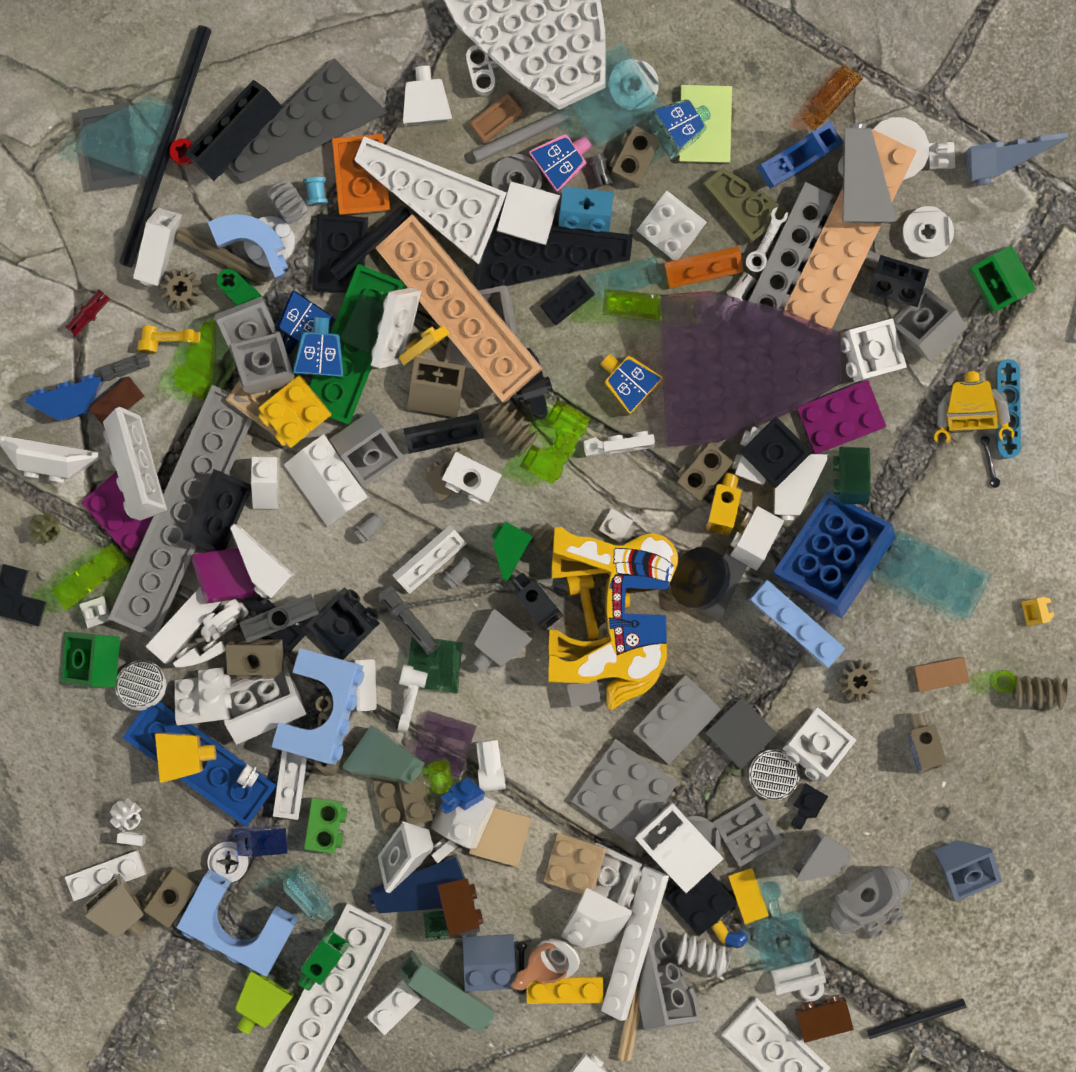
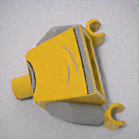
M970 371L965 373V382L954 383L952 391L947 392L938 405L937 426H939V431L935 433L934 440L939 443V435L945 433L947 436L946 444L951 441V434L947 431V427H949V431L997 429L998 424H1001V429L998 433L999 438L1003 441L1002 431L1007 429L1011 432V439H1013L1014 431L1008 424L1010 422L1007 401L998 390L991 389L989 381H980V374L978 372Z

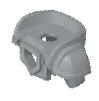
M882 865L875 867L870 874H865L848 886L845 891L836 895V901L833 902L831 910L833 926L840 934H849L862 927L872 939L878 938L884 932L883 924L891 921L894 925L904 919L905 914L901 909L900 899H903L910 891L913 883L903 869ZM874 890L876 896L873 901L864 902L861 899Z

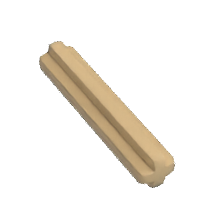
M636 986L627 1020L624 1021L617 1058L621 1061L631 1060L641 1013L639 1007L640 986Z

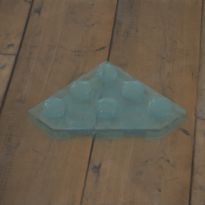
M146 97L132 106L118 110L95 123H90L82 128L74 151L148 178L171 116L173 105Z

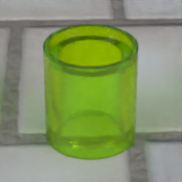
M999 669L991 674L990 685L997 692L1008 693L1015 688L1016 678L1012 672ZM1001 674H1006L1009 678V683L1005 688H1000L997 685V678Z
M437 760L427 766L432 792L435 794L447 793L449 788L454 785L449 762Z

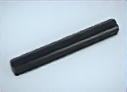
M400 206L330 269L332 276L337 280L342 279L410 217L411 214L407 208Z

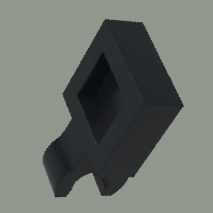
M805 783L793 804L799 810L790 825L801 830L809 815L814 818L817 817L828 796Z

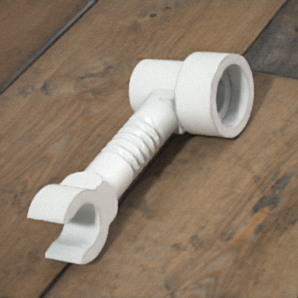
M778 207L772 210V220L762 239L763 241H761L758 250L751 252L746 258V265L751 271L759 272L765 268L767 263L766 254L781 224L788 219V212H786L782 220H779L775 216ZM756 256L760 257L762 260L760 266L754 264V258Z
M403 665L399 680L400 685L408 686L407 696L397 731L407 733L418 689L419 687H425L428 673L414 670V667Z

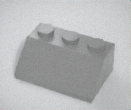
M684 674L637 723L632 731L666 763L670 764L716 716L721 708Z
M818 829L790 872L800 882L835 875L839 870L844 871L851 861L849 857L851 852Z

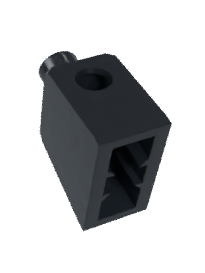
M524 573L519 574L512 580L513 585L519 591L515 596L543 631L547 630L564 616L536 580L530 582ZM533 594H537V600L531 602L529 600Z

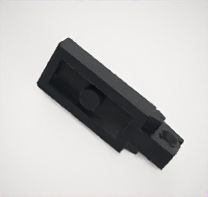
M253 596L242 600L252 609L248 613L251 617L276 607L266 598H262L259 601ZM276 611L272 615L273 623L278 626L285 624L287 620L286 615L282 611ZM294 624L269 635L273 639L282 640L283 648L290 653L305 637L306 633L298 625Z

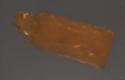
M842 65L809 101L811 106L801 118L810 129L816 130L863 80L861 75Z

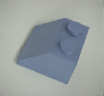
M514 934L463 937L465 992L513 989L511 984L516 977Z

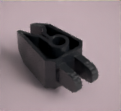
M527 348L529 353L539 363L538 357L530 348ZM541 370L516 393L519 401L524 400L525 405H531L537 420L541 421L548 417L549 413L545 399L550 398L549 392L553 391L549 376L544 377Z

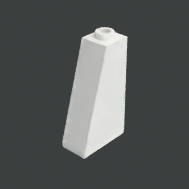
M200 587L146 647L164 663L171 662L204 625L202 621L208 615L214 613L224 601L206 604Z

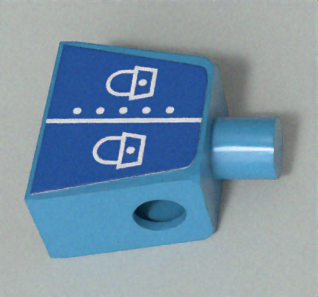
M314 317L313 332L302 331L293 366L294 373L343 376L339 334L328 333L329 318Z

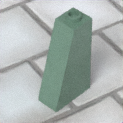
M412 950L398 970L407 986L480 1034L492 1024L495 1012L490 1005L472 992H465V987Z

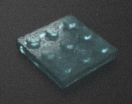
M623 42L606 51L605 88L570 104L597 148H600L656 112L655 110L663 107Z

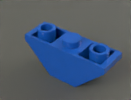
M91 374L81 377L80 382L71 385L70 381L56 384L55 390L46 392V389L43 388L32 391L31 396L25 398L27 404L63 422L86 415L104 382L102 378H95V375Z

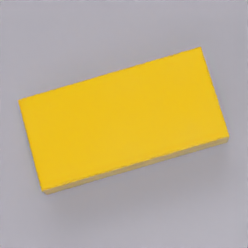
M751 867L728 875L744 924L768 917L769 914L753 868Z

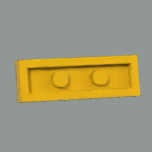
M569 976L555 983L532 981L527 987V1004L603 1003V976Z

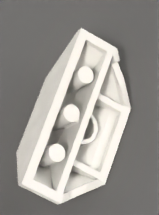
M0 435V446L17 470L24 471V476L39 478V474L49 475V480L64 483L65 478H74L101 459L102 453Z

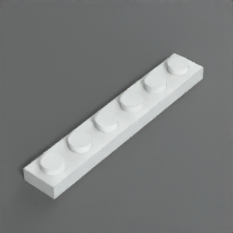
M643 867L642 876L631 908L632 914L627 921L601 1009L602 1012L620 1021L627 1020L669 875L651 867Z

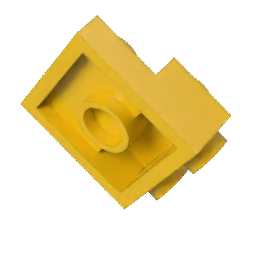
M298 375L258 408L261 411L258 416L267 427L272 425L277 431L275 434L276 439L282 446L288 444L290 448L332 415L301 375Z

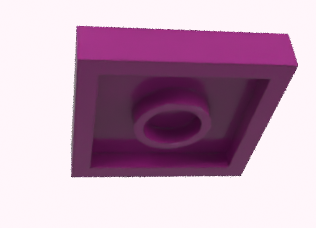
M239 548L193 555L191 560L206 604L248 598L255 595L254 584L251 581Z

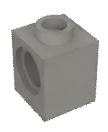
M595 680L590 683L566 682L571 708L601 702L600 696L605 695L602 680Z

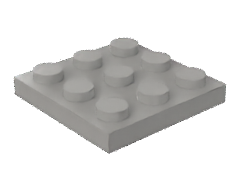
M615 738L571 801L634 846L637 842L634 836L654 818L678 783Z

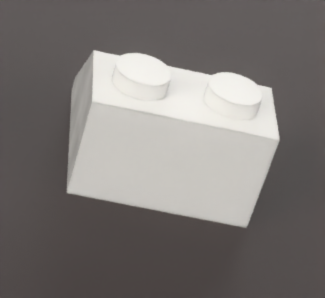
M586 888L572 911L561 937L581 948L613 942L631 916L632 911Z

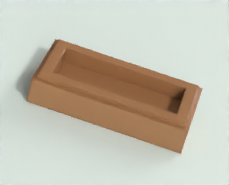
M508 92L472 120L469 125L481 141L486 144L522 116L524 111Z
M965 657L914 667L918 692L969 682Z

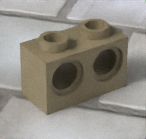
M634 126L632 131L627 129L621 141V144L625 146L621 154L615 153L609 165L613 167L611 174L639 187L662 139L637 126ZM637 138H642L647 142V147L641 151L637 150L633 146V141ZM632 161L636 166L635 171L625 173L621 168L622 163Z
M711 443L707 446L701 444L693 454L696 458L690 466L685 464L676 474L679 477L676 483L699 502L702 501L733 463L731 459ZM707 454H714L717 457L718 464L715 468H708L704 464V457ZM692 473L700 475L702 479L701 485L697 488H693L688 484V476Z

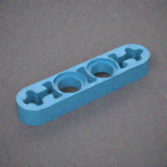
M1006 359L1001 361L996 367V390L1000 394L1005 389H1010L1015 393V400L1008 404L1009 415L1015 418V425L1012 429L1016 432V437L1014 436L1011 439L1010 436V443L1015 445V449L1011 450L1010 454H1007V450L1002 449V445L1007 444V436L1003 437V441L999 438L998 433L1001 429V424H998L996 429V448L1001 457L1009 459L1016 457L1021 450L1020 367L1016 361ZM1006 364H1009V367L1014 369V373L1009 376V381H1015V386H1001V381L1006 382V374L1001 372V369L1005 368ZM1007 429L1002 431L1003 433H1011Z

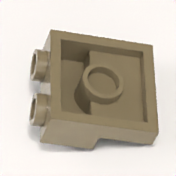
M423 769L411 784L373 779L383 830L399 827L402 822L417 824L432 821L433 814H437L434 799L429 800L427 789H432L429 774H424Z

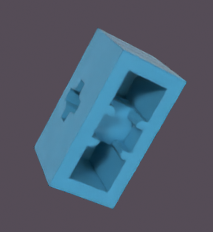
M563 186L559 226L570 229L579 228L596 232H609L614 192Z

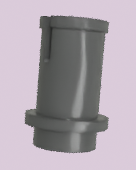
M604 154L589 158L590 163L588 165L592 166L597 187L613 183L606 163L608 158H605Z

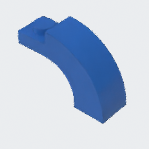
M830 121L811 132L793 146L763 162L757 169L771 189L818 162L844 144Z

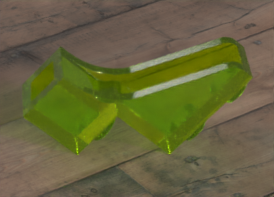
M604 289L602 315L634 321L698 324L700 298L686 295H661Z

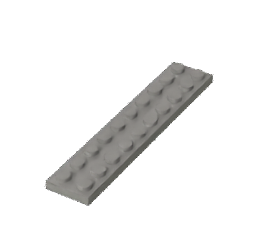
M214 385L210 387L163 493L167 511L153 516L108 616V619L152 638L160 630L197 545L183 539L212 471L216 469L229 474L252 423L251 418L225 401L230 392ZM236 395L233 397L237 402H250Z

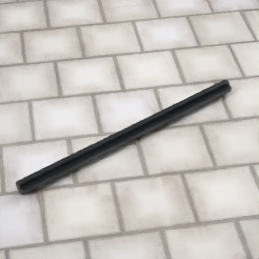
M199 25L197 27L119 263L123 266L133 267L143 238L146 222L150 217L170 157V146L176 139L211 35V29L207 26Z

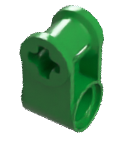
M224 269L217 276L218 286L236 306L262 296L233 269ZM234 275V286L227 285L224 287L223 284L226 282L223 279L224 276L231 277Z

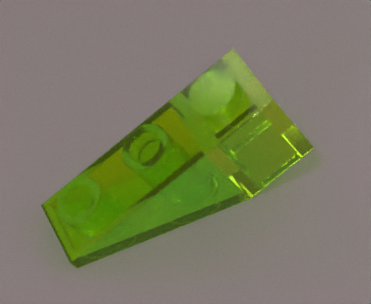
M212 318L209 322L204 321L198 331L201 332L200 342L196 343V345L194 343L190 345L185 354V357L188 358L183 367L179 365L173 375L175 380L173 385L203 401L215 380L217 322Z

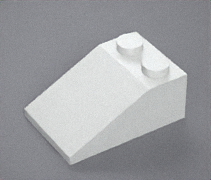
M233 524L231 531L251 581L256 585L254 590L264 599L268 597L271 599L276 598L296 575L243 528Z

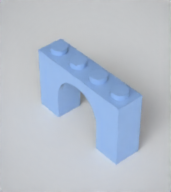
M763 580L747 598L759 611L775 621L805 648L804 650L822 666L829 668L845 650L844 646L768 580Z
M299 648L293 673L323 682L331 691L333 710L325 724L312 730L278 722L272 747L336 765L337 760H340L343 753V738L347 735L350 728V721H348L350 713L357 704V696L355 695L358 686L362 684L364 679V666Z
M209 869L177 928L186 937L202 941L208 949L224 953L230 961L242 963L257 975L267 977L299 918L276 906L259 935L250 939H237L230 936L219 923L218 907L232 881Z

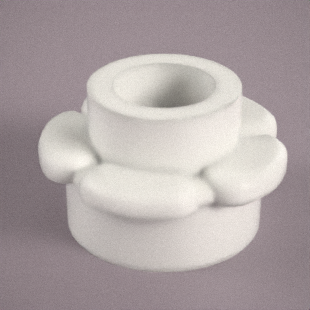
M247 764L239 775L236 782L243 785V789L246 785L252 787L259 775L255 772L256 767H251Z

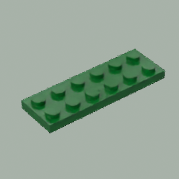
M360 264L356 266L330 332L339 334L343 376L314 374L310 383V388L332 413L330 418L350 425L372 369V349L377 342L379 334L377 329L384 314V300L389 292L402 290L405 285L400 280Z

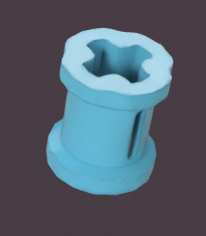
M325 177L303 179L307 191L305 205L313 206L328 203L324 194Z

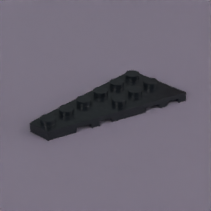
M497 219L480 263L475 265L473 285L479 291L628 262L631 257L633 235L605 231L596 232L579 228L570 229L552 225L547 243L543 245L497 232L500 219Z

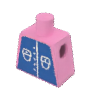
M564 134L529 151V156L537 164L540 172L555 193L558 194L563 190V186L566 187L586 167L587 163L582 155L593 148L585 135L572 143L570 138Z

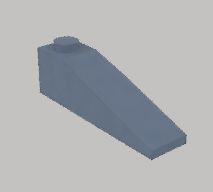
M1068 133L1038 136L1032 138L1033 141H1028L1025 138L1016 139L1015 141L1008 142L1005 146L1004 141L970 146L963 153L968 182H976V186L991 184V179H995L1065 141L1068 138Z

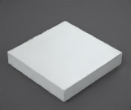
M510 182L497 232L546 245L560 195Z

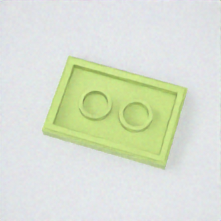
M681 85V103H691L702 120L704 128L679 149V162L730 163L732 86Z

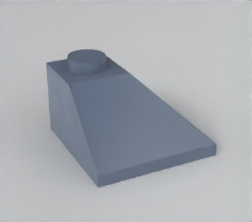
M957 840L934 850L940 869L955 902L1002 882L991 848Z

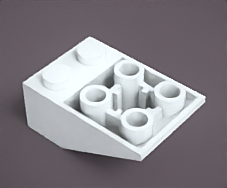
M673 802L666 806L634 836L639 844L685 893L724 859Z

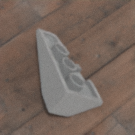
M662 922L655 923L640 973L639 1007L644 1031L661 1030L701 1021L693 988L689 989L683 975L686 973L683 966H678L673 956L675 949Z

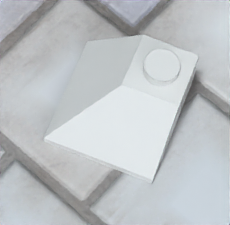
M450 781L445 793L449 791L450 787L457 783ZM484 796V800L464 810L458 806L448 814L438 808L430 828L445 838L469 849L477 848L497 801Z
M402 822L380 852L378 861L385 892H392L421 865L426 856L431 854L433 842L428 829Z

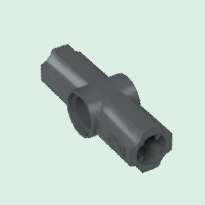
M308 594L239 623L246 641L249 643L316 616L319 612L312 595ZM276 611H283L286 614L287 620L282 626L275 625L272 621V615Z

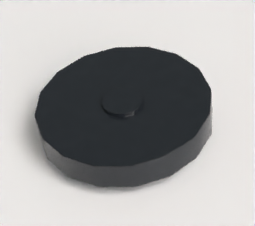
M696 547L687 551L678 559L676 570L670 581L672 595L678 603L691 610H706L715 606L724 597L729 587L731 577L729 564L720 553L708 547Z

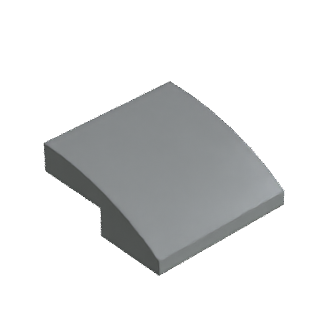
M757 796L713 822L740 869L784 843Z

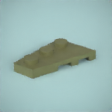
M723 167L702 184L750 243L767 231L772 220L771 212L774 208L778 207L775 216L779 220L784 217L786 212L790 211L784 205L781 206L771 200V197L762 194L750 187L747 182Z

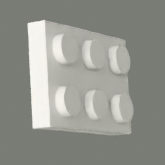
M412 287L391 291L386 296L383 304L385 308L383 318L379 322L377 329L379 333L377 342L372 349V366L384 368L402 363L399 356L406 352L404 347L409 344L422 290Z

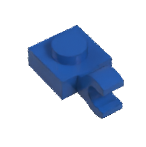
M467 777L450 787L449 791L441 796L445 803L441 804L439 808L446 814L452 812L458 806L466 810L484 800L485 792Z

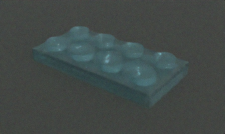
M901 530L898 531L877 574L878 577L969 621L992 575Z

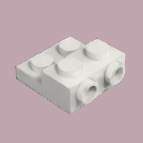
M893 318L840 333L839 348L843 353H846L848 359L846 372L849 377H853L854 382L907 367Z
M223 667L198 670L197 678L175 680V720L177 726L228 719V708H232L231 694L227 693V689H231L230 675L225 674Z
M817 707L782 749L786 752L785 757L793 764L799 763L806 769L805 774L813 781L819 780L822 782L832 773L856 742V739Z
M595 843L607 848L594 892L625 908H632L635 897L634 891L637 884H639L643 867L646 864L600 843Z

